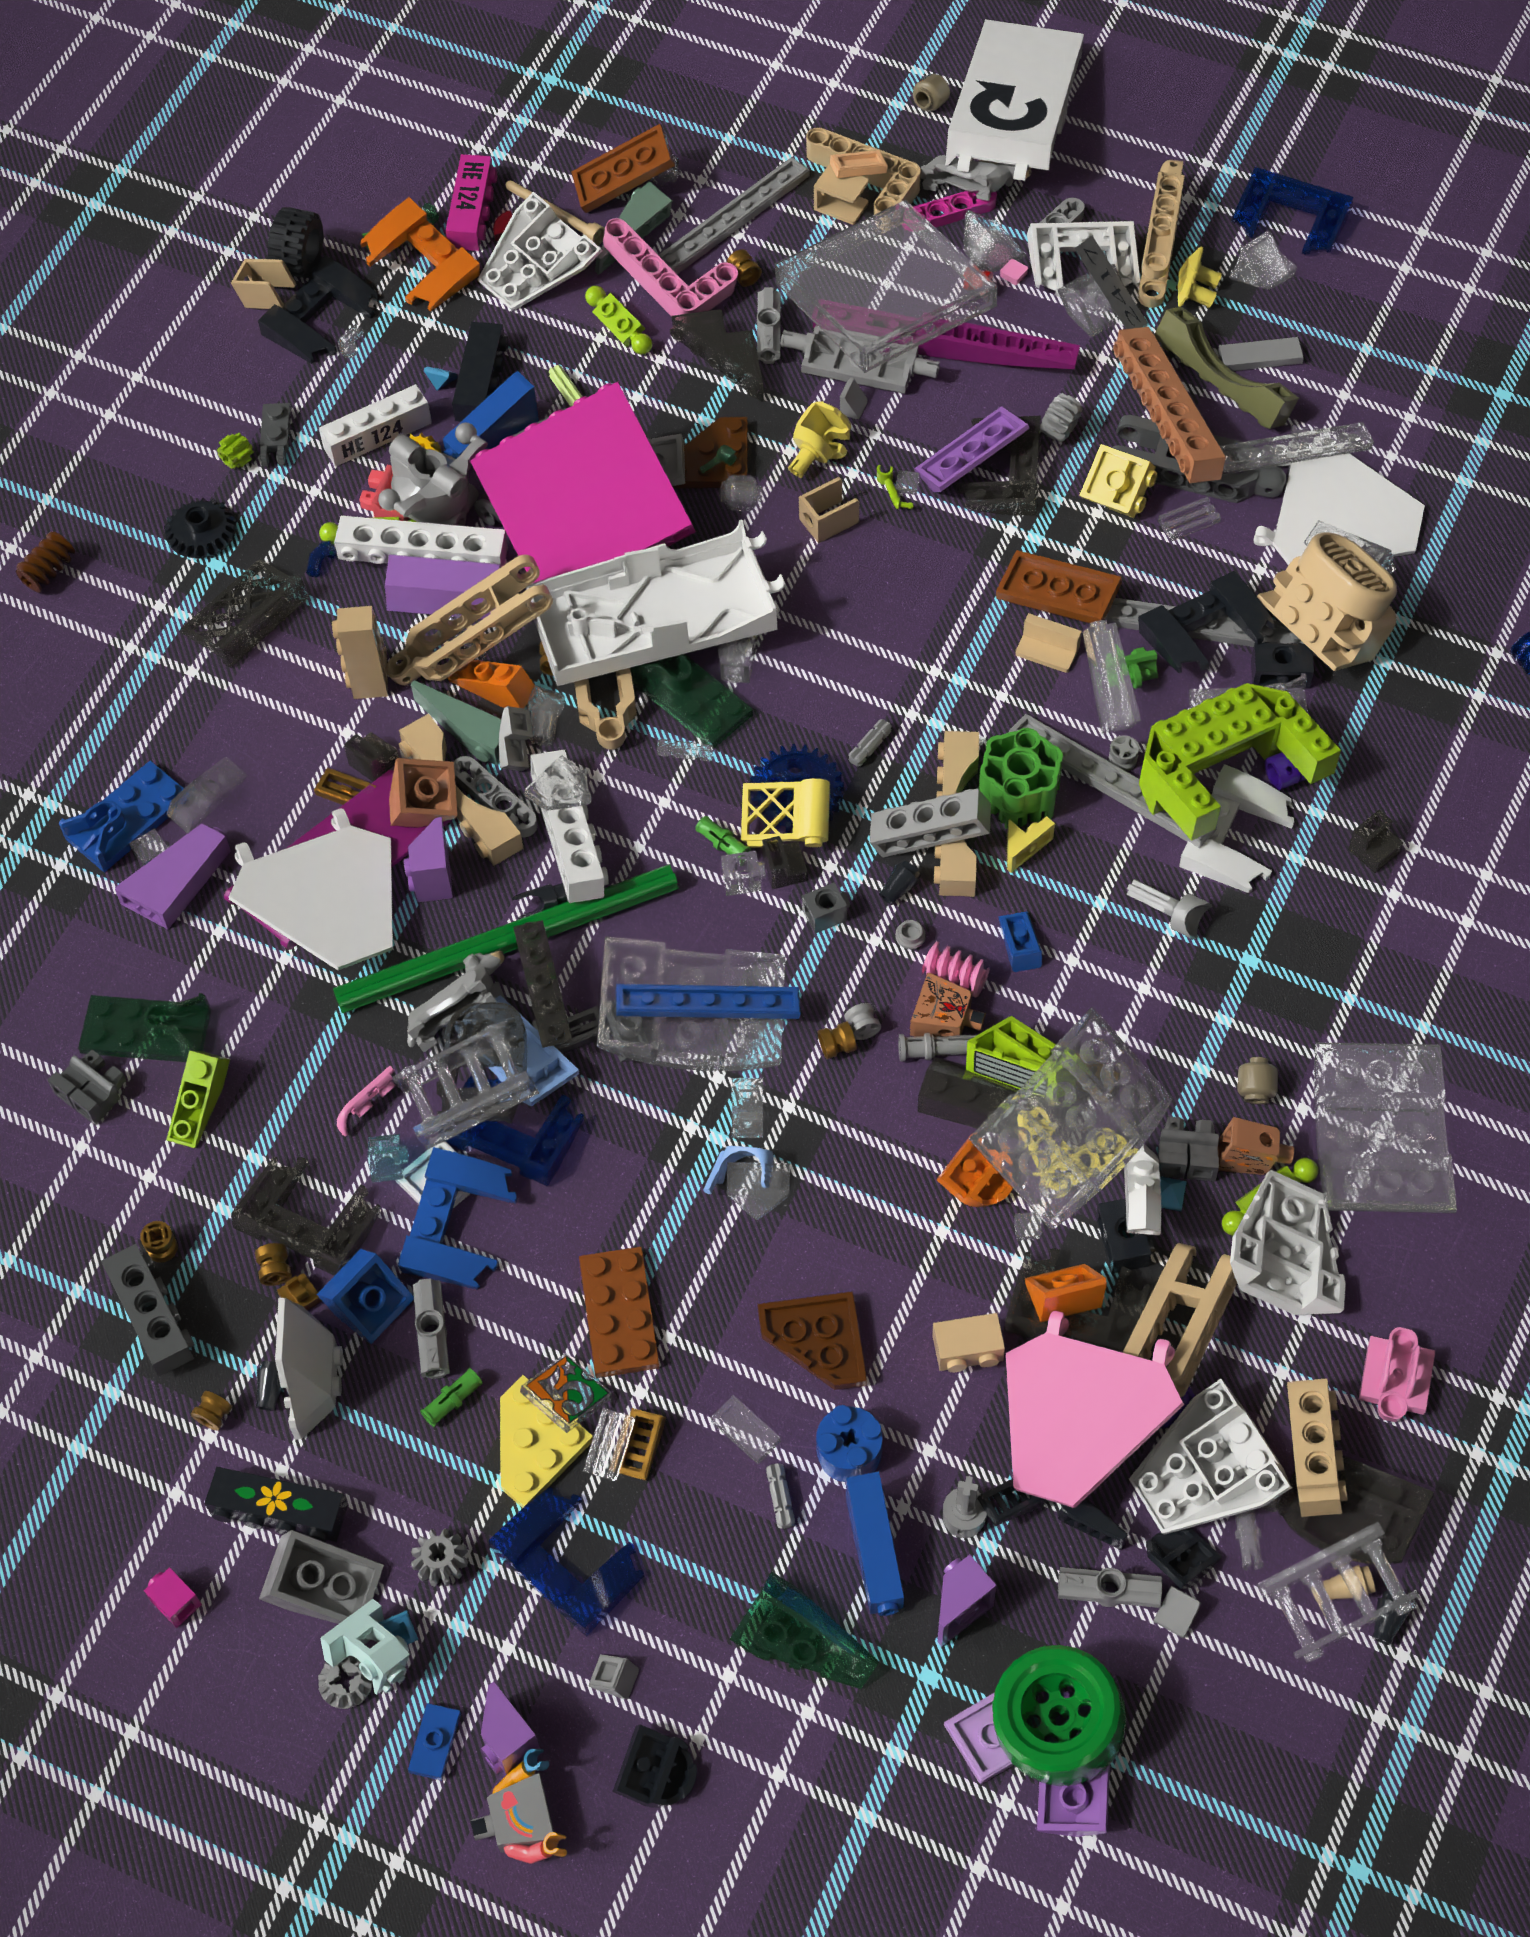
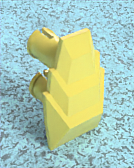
M1202 246L1186 259L1178 271L1179 307L1184 305L1185 300L1191 299L1210 308L1216 298L1217 292L1196 284V281L1215 289L1222 276V273L1201 265L1204 250Z

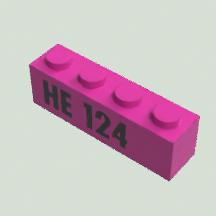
M463 154L460 156L446 226V237L457 249L463 247L465 250L479 251L481 240L485 241L486 225L484 223L489 221L490 207L488 203L493 201L492 183L497 181V168L493 167L491 156Z

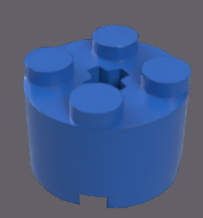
M839 1405L822 1419L816 1434V1451L824 1472L831 1478L845 1483L847 1477L875 1472L882 1457V1430L880 1423L872 1414L858 1407ZM849 1442H852L848 1447L844 1446V1443L848 1444Z

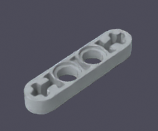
M462 756L454 761L455 781L482 806L506 813L520 831L521 837H529L537 830V820L532 809L475 759ZM464 769L467 771L470 769L471 776L465 771L460 773V770ZM483 783H489L493 786L486 793L477 791V787ZM503 800L512 803V806L507 810H500L496 807L498 802ZM517 813L518 817L524 822L529 820V824L526 825L524 823H521L519 825L517 816H515V814Z

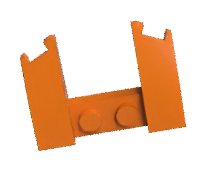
M410 197L389 212L360 241L361 247L368 245L371 255L366 257V263L369 267L407 240L436 267L405 296V301L411 305L416 298L429 301L428 311L434 310L480 274V263L463 247L457 249L427 221V213Z

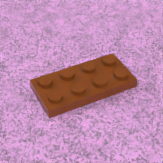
M658 124L571 171L580 206L585 213H588L674 167L675 163L665 129L661 124Z
M1016 550L996 590V599L1102 626L1122 585L1121 576Z
M642 1246L579 1256L595 1377L601 1378L660 1369Z

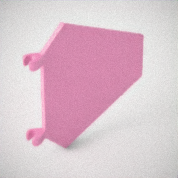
M1053 1311L1049 1317L1046 1333L1006 1353L1013 1487L1017 1491L1076 1508L1183 1407L1184 1403L1166 1368L1175 1354V1349L1171 1346L1170 1341L1164 1339L1157 1340L1152 1361L1062 1337L1068 1329L1069 1320L1064 1318V1313Z

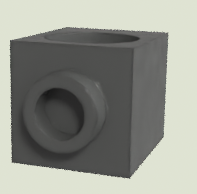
M835 882L802 895V911L815 934L847 921V908H850V902L844 891L840 892ZM829 905L832 908L826 909L823 906Z

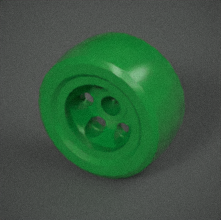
M1063 1645L1043 1646L1028 1651L1013 1661L1002 1674L995 1689L992 1712L993 1726L999 1745L1011 1763L1025 1775L1043 1784L1054 1786L1077 1785L1099 1775L1115 1759L1122 1745L1126 1728L1125 1703L1115 1679L1108 1669L1091 1654L1075 1647ZM1067 1686H1071L1075 1690L1074 1695L1070 1698H1065L1061 1695V1691ZM1040 1692L1049 1694L1048 1701L1043 1704L1036 1701V1696ZM1084 1705L1091 1707L1087 1717L1079 1715V1709ZM1033 1716L1041 1719V1724L1037 1728L1028 1725V1720ZM1058 1716L1063 1719L1069 1716V1720L1064 1725L1058 1726L1055 1721ZM1078 1730L1082 1731L1079 1735L1074 1737L1077 1734ZM1052 1736L1058 1740V1743L1045 1742L1047 1737Z

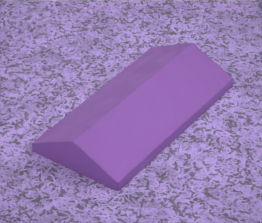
M1001 406L914 469L933 492H941L1030 428L1027 423Z
M390 554L385 580L387 611L433 614L501 568V564ZM477 598L471 604L477 605L484 600V598ZM490 612L487 613L486 615H484V616L481 617L480 619H484L485 617H487V616L490 615L491 613H490ZM454 614L451 616L460 617L461 614Z
M1044 1692L1045 1703L1049 1699V1694ZM1061 1692V1695L1065 1698H1070L1074 1695V1692ZM1087 1705L1082 1706L1079 1709V1715L1087 1717L1091 1707ZM1060 1716L1056 1717L1057 1725H1064L1069 1720V1716L1065 1719ZM1078 1730L1077 1734L1074 1737L1079 1735L1082 1731ZM1049 1736L1045 1742L1058 1743V1740ZM1110 1765L1093 1779L1077 1785L1054 1786L1039 1782L1037 1831L1072 1837L1107 1833Z

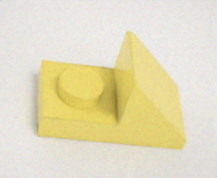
M1046 816L1039 823H1032L1026 832L1021 830L1010 819L1008 820L1007 870L1010 873L1053 840L1055 823Z

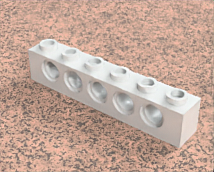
M340 516L334 541L338 559L373 562L375 564L388 563L389 555L395 554L501 564L502 567L505 564L508 550L506 531L503 529Z
M565 750L531 755L532 781L568 902L574 903L604 898V885L609 884L606 867L600 866L602 862L601 850L599 845L594 846L593 843L595 841L593 824L587 823L588 809L586 802L581 803L580 801L582 791L580 782L574 781L575 767L573 761H568Z

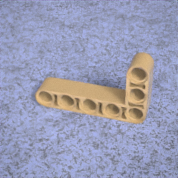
M823 128L810 129L806 135L807 158L811 162L824 167L830 164L831 155L879 150ZM880 150L888 165L887 173L863 175V177L869 179V184L883 189L874 202V226L879 231L887 232L897 226L902 218V212L910 207L920 191L921 170L918 164Z

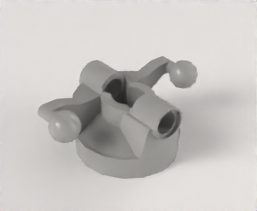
M467 422L459 424L455 431V436L460 443L469 444L457 459L436 450L425 449L405 434L398 435L389 447L393 473L392 489L381 491L378 498L379 505L382 509L387 511L396 510L404 517L417 522L436 523L450 519L458 514L468 501L470 491L468 470L472 466L470 460L474 459L477 453L484 450L488 443L477 436L476 428L473 424Z

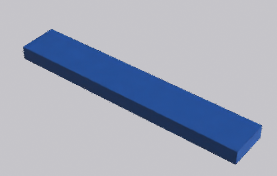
M616 984L615 988L616 1016L799 1019L801 1014L799 987Z

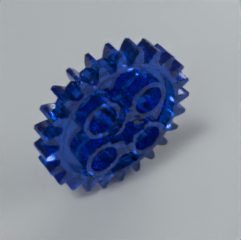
M792 744L791 751L787 752L782 745L780 746L779 755L771 750L769 751L770 760L763 757L760 758L761 767L754 766L755 776H750V783L801 782L802 780L812 778L828 780L830 782L829 821L833 820L832 811L839 812L840 804L838 802H843V793L841 791H844V782H840L842 773L839 771L835 772L836 762L827 764L828 754L818 757V748L809 753L807 752L806 744H804L801 751H797L796 745ZM791 768H798L801 772L792 773L789 770ZM784 790L776 800L786 808L794 800V790ZM763 791L750 792V796L753 797L751 798V805L753 807H759L768 798ZM772 802L761 815L765 814L764 818L770 823L782 810ZM786 815L774 828L778 830L783 825L785 826L786 833H789L791 828H793V821Z

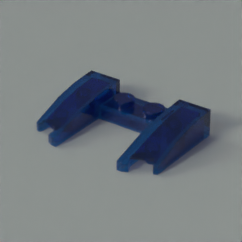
M1255 167L1231 222L1241 224L1246 229L1245 234L1253 238L1271 201L1317 215L1304 244L1302 254L1307 255L1315 250H1326L1329 253L1334 247L1352 210L1354 197Z
M474 1069L438 1123V1140L443 1138L449 1145L466 1151L468 1146L519 1167L520 1175L548 1186L571 1147L584 1120V1115L580 1113L574 1119L566 1110V1107L570 1104V1099L562 1094L535 1138L486 1117L503 1084L498 1077L496 1079H479V1069Z
M547 1488L489 1539V1545L494 1553L587 1637L644 1577L643 1570L635 1571L630 1555L636 1553L634 1545L629 1541L583 1584L579 1582L546 1552L540 1544L582 1502V1498L575 1494H572L571 1499L552 1495L553 1489Z

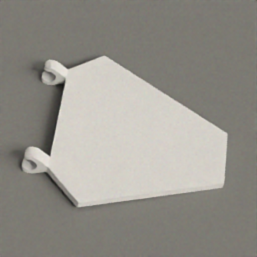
M1326 437L1295 453L1282 446L1275 448L1272 463L1276 466L1291 465L1276 533L1264 526L1257 527L1253 540L1255 545H1273L1288 565L1294 558L1303 554L1309 542L1316 534L1323 532L1335 533L1350 539L1366 551L1374 560L1415 553L1425 507L1424 504Z
M341 808L332 811L334 818L331 819V824L337 831L254 860L247 843L244 842L236 845L235 859L242 868L229 895L230 901L336 970H341L392 950L391 838L351 826L346 812Z

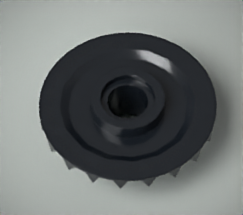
M202 498L201 501L197 502L192 499L187 505L181 503V507L173 509L172 516L167 517V524L164 526L166 541L171 549L189 558H206L221 552L232 542L237 528L231 509L227 508L223 502L217 503L214 498L210 501Z

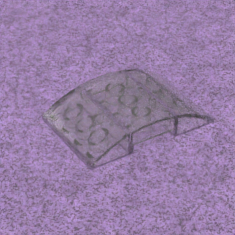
M605 936L597 1047L638 1062L684 1070L741 1071L767 1068L781 1064L783 1019L616 1016L615 988L616 984L784 987L786 955L726 949L724 955L666 949V942Z
M1090 1008L1051 1050L1053 1054L1017 1093L1009 1095L969 1138L973 1145L1050 1230L1055 1229L1077 1212L1122 1170L1156 1129L1173 1099L1094 1008Z
M1316 1042L1314 1059L1316 1140L1321 1186L1327 1210L1456 1213L1457 1205L1452 1155L1448 1153L1444 1113L1446 1095L1441 1046L1430 1044Z

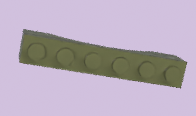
M1183 307L1166 310L1154 334L1155 338L1161 343L1162 348L1177 355L1181 363L1196 370L1200 378L1215 385L1222 395L1234 400L1242 411L1250 413L1258 419L1257 421L1261 426L1272 429L1285 425L1299 397L1281 383L1267 384L1254 382L1231 371L1211 348L1200 320Z

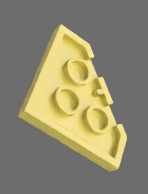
M522 1375L500 1397V1461L502 1490L526 1511L594 1441V1438L575 1420L570 1424L564 1421L552 1410L553 1403L550 1400L542 1401L525 1386L531 1381Z

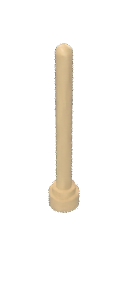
M514 181L506 183L507 190L524 200L532 194L531 191ZM543 199L564 223L582 232L583 235H586L597 246L603 242L605 227L596 222L587 224Z

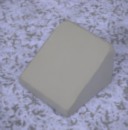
M850 378L840 395V411L847 417L860 419L867 404V397L855 379Z
M1170 1587L1153 1622L1184 1638L1199 1611L1201 1602L1175 1587Z
M600 1654L588 1686L621 1699H628L639 1669L626 1658Z

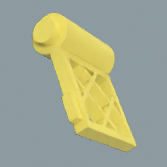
M812 778L802 780L801 782L743 783L741 841L747 843L749 848L765 847L766 842L802 841L805 842L807 847H821L823 842L828 841L830 782L824 779ZM784 790H794V800L784 808L776 798ZM751 791H763L768 796L757 809L750 804ZM774 802L782 812L769 823L761 813ZM787 815L793 821V833L780 834L774 827ZM759 816L768 826L760 834L749 835V825ZM771 830H773L776 834H768V833H769Z

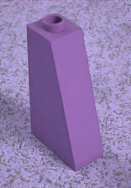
M201 823L118 884L115 892L120 904L169 930L231 852L226 834L217 827L210 828Z

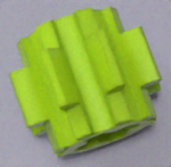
M240 433L227 435L219 442L221 446L217 449L218 456L229 468L243 467L252 460L250 455L254 452L252 450L253 447L248 439Z

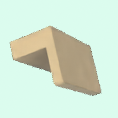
M1028 613L1024 621L1023 636L1015 655L1067 673L1080 648L1082 631Z

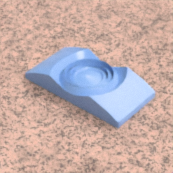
M500 995L495 998L497 1002L485 1010L480 1008L455 1024L453 1031L473 1058L487 1066L499 1078L510 1094L527 1105L533 1106L579 1075V1069Z

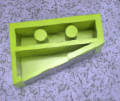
M1013 1016L1004 1019L967 1041L966 1070L1052 1101L1076 1088L1078 1059Z

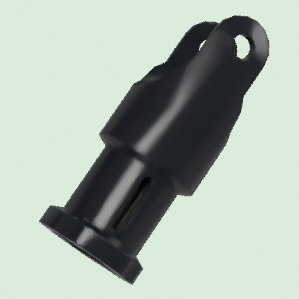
M563 883L554 886L548 884L520 893L512 898V900H519L528 896L539 897V906L532 912L518 916V919L568 901Z

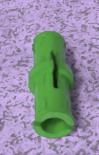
M708 816L702 817L697 823L696 831L713 843V847L718 851L723 850L740 864L747 860L751 853V848L733 837V832L728 828H721Z
M469 1368L449 1387L444 1386L441 1389V1394L420 1411L422 1416L432 1427H435L454 1408L459 1409L463 1405L462 1401L483 1384L482 1380Z

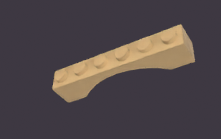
M429 714L399 730L402 741L399 743V747L406 758L445 761L447 747L444 733ZM456 786L457 818L460 821V828L467 838L472 837L476 842L475 847L483 859L487 857L495 866L523 849L521 833L506 813L489 809L474 802Z
M944 732V742H938V760H943V767H937V784H943L942 791H937L936 798L942 795L947 796L962 792L968 781L978 773L979 732ZM964 840L935 846V858L940 859V866H934V884H940L939 895L975 897L977 860L975 853L967 846Z

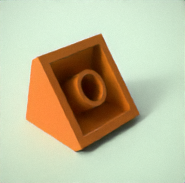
M1086 1264L1025 1278L1026 1287L1040 1322L1049 1321L1050 1314L1053 1311H1059L1064 1313L1065 1316L1102 1308L1107 1285L1106 1277Z

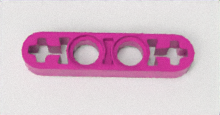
M964 191L907 208L902 212V229L907 233L914 234L990 212L996 207L997 193L991 192L990 200L986 201L977 199L976 194L978 192ZM963 203L966 204L968 207L965 209H958L955 207V205ZM939 210L942 211L944 214L941 216H934L931 214V212Z

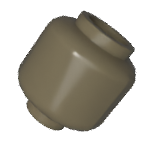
M935 73L925 76L913 88V98L916 105L927 112L935 111L948 101L950 96V88L947 81Z
M1252 1057L1250 1062L1242 1064L1238 1069L1237 1091L1240 1096L1244 1097V1101L1247 1103L1268 1104L1269 1099L1277 1095L1279 1072L1277 1067L1268 1064L1269 1060L1267 1058Z

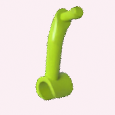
M878 465L877 481L886 486L894 507L898 510L899 507L913 509L912 502H900V496L892 482L893 467L890 466L888 473H882L881 465Z

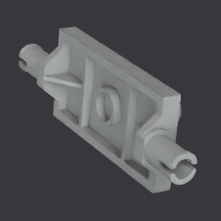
M815 326L813 333L808 332L807 335L784 330L781 336V347L802 350L805 354L801 364L802 373L846 382L848 379L854 378L857 384L905 394L910 377L913 374L936 379L940 368V361L917 357L919 346Z

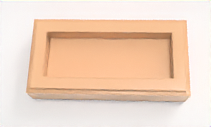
M880 150L836 154L830 157V165L837 178L887 173L888 165Z

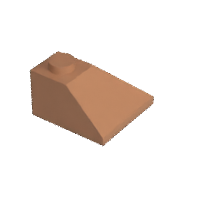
M407 758L396 759L389 796L391 826L423 827L429 825L438 817H442V822L457 817L454 762Z

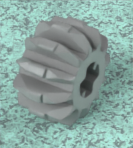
M1059 394L1049 405L1047 411H1045V416L1041 423L1042 432L1053 440L1064 441L1078 424L1077 422L1083 410L1081 403L1070 395Z
M444 1528L440 1536H437L435 1530L431 1529L429 1531L430 1538L427 1540L419 1536L418 1543L421 1547L412 1548V1556L416 1559L411 1562L413 1570L419 1571L418 1577L421 1581L429 1578L431 1586L435 1587L439 1579H442L445 1586H449V1576L453 1575L455 1578L460 1579L462 1574L459 1568L467 1567L468 1561L463 1556L468 1553L466 1545L460 1544L461 1537L458 1534L450 1537L449 1530ZM443 1553L445 1554V1559L439 1561V1558H437L435 1562L434 1556L440 1554L442 1557Z

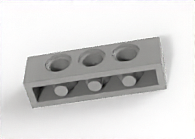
M978 788L871 813L870 844L882 857H888L990 834L991 803Z

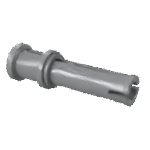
M925 1033L924 1036L905 1037L904 1034H899L900 1062H905L906 1058L925 1057L926 1060H931L934 1056L967 1054V1041L977 1035L933 1037V1034Z

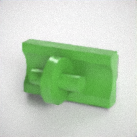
M1142 647L1134 649L1131 655L1121 657L1114 653L1105 657L1106 685L1108 688L1132 683L1134 689L1142 687V681L1158 678L1156 666L1157 653L1155 650L1147 651Z

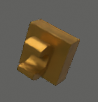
M304 1273L294 1276L277 1290L280 1298H287L302 1305L307 1311L322 1302L316 1295L318 1293Z

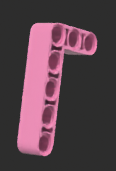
M613 218L606 223L603 245L606 250L679 324L689 325L695 322L734 292L738 270L733 264L728 262L720 263L688 286L624 220Z

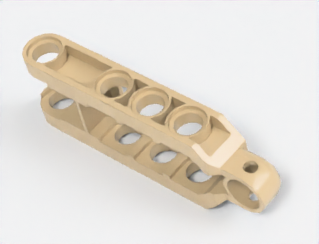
M1167 160L1162 164L1160 172H1158L1138 293L1139 302L1149 308L1160 306L1165 298L1185 175H1182L1184 161ZM1154 290L1158 292V295L1148 296L1145 292Z
M520 555L410 628L405 648L395 654L386 665L387 675L399 685H408L421 676L428 680L443 681L546 612L553 604L552 596L546 585L533 586L521 594L518 593L537 580L540 575V570L534 557ZM523 567H531L529 571L523 574L518 573ZM539 595L543 596V598L540 601L531 602V600L534 597ZM477 598H484V600L477 605L471 604ZM489 612L491 613L490 615H488L487 617H485L483 620H481L480 622H478V623L475 624L474 626L471 625L472 623H474L475 621H477L478 619H480L481 617H483V616L486 615L487 613H489ZM461 614L455 620H448L451 615ZM467 627V630L465 632H463L450 642L447 641L448 639H450L451 637H453L454 635H456L457 633H459ZM490 627H497L496 630L491 633H484V631ZM432 629L438 630L435 634L431 636L425 635L428 631ZM442 643L444 644V646L433 652L436 647ZM466 643H473L467 649H460ZM442 659H450L447 663L443 665H437V663ZM397 660H403L400 664H396Z
M630 668L616 671L620 702L616 705L617 716L600 718L599 708L592 705L588 679L574 682L580 723L596 732L599 744L608 750L617 749L624 743L626 736L625 727L637 715Z
M1177 1243L1123 1353L1150 1360L1152 1356L1151 1348L1158 1334L1162 1335L1164 1331L1163 1324L1169 1311L1174 1310L1176 1304L1196 1308L1173 1359L1170 1361L1169 1366L1166 1367L1180 1397H1182L1192 1381L1234 1292L1237 1281L1230 1265L1231 1256L1223 1254L1205 1289L1186 1284L1193 1256H1196V1248Z

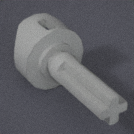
M1136 879L1127 888L1129 890L1128 896L1171 916V929L1192 940L1198 937L1197 929L1203 914L1209 908H1212L1209 902L1193 894H1186L1179 901Z
M966 1476L965 1482L959 1481L957 1489L951 1491L943 1503L945 1526L952 1535L959 1538H971L978 1534L984 1527L987 1519V1513L977 1499L981 1495L978 1491V1484H973V1477Z

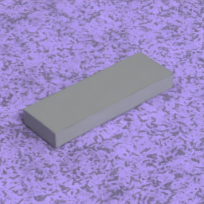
M1298 337L1219 345L1218 348L1220 360L1231 371L1302 364L1303 353Z

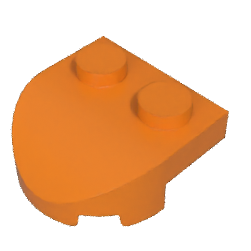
M974 1132L936 1180L962 1203L972 1207H986L1004 1200L1011 1193L1015 1184L1011 1167L1013 1161L1005 1150L999 1152L981 1135Z

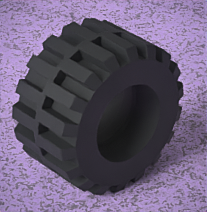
M283 207L279 210L269 232L268 259L283 260L292 276L304 279L310 277L309 271L319 262L323 249L324 232L320 215L315 212L291 207Z

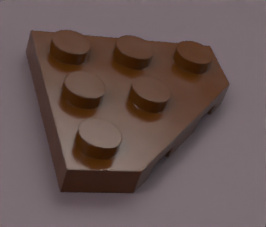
M720 417L685 444V484L672 487L741 488L743 481L742 488H747V478L745 477L747 476L748 417ZM736 476L733 479V483L729 484L730 477Z
M853 1291L757 1304L761 1337L767 1343L834 1390L867 1386Z

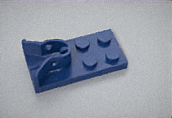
M149 761L101 802L93 805L83 814L66 820L62 818L59 821V826L65 840L105 873L188 802L191 797L188 791L153 762Z

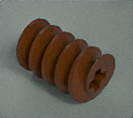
M51 531L46 535V539L41 540L39 545L32 549L31 554L24 557V561L17 564L16 574L23 584L34 592L41 593L42 588L39 582L48 586L50 581L46 575L55 578L57 573L53 568L62 571L64 565L61 560L65 563H70L71 557L68 553L74 554L75 549L62 535Z

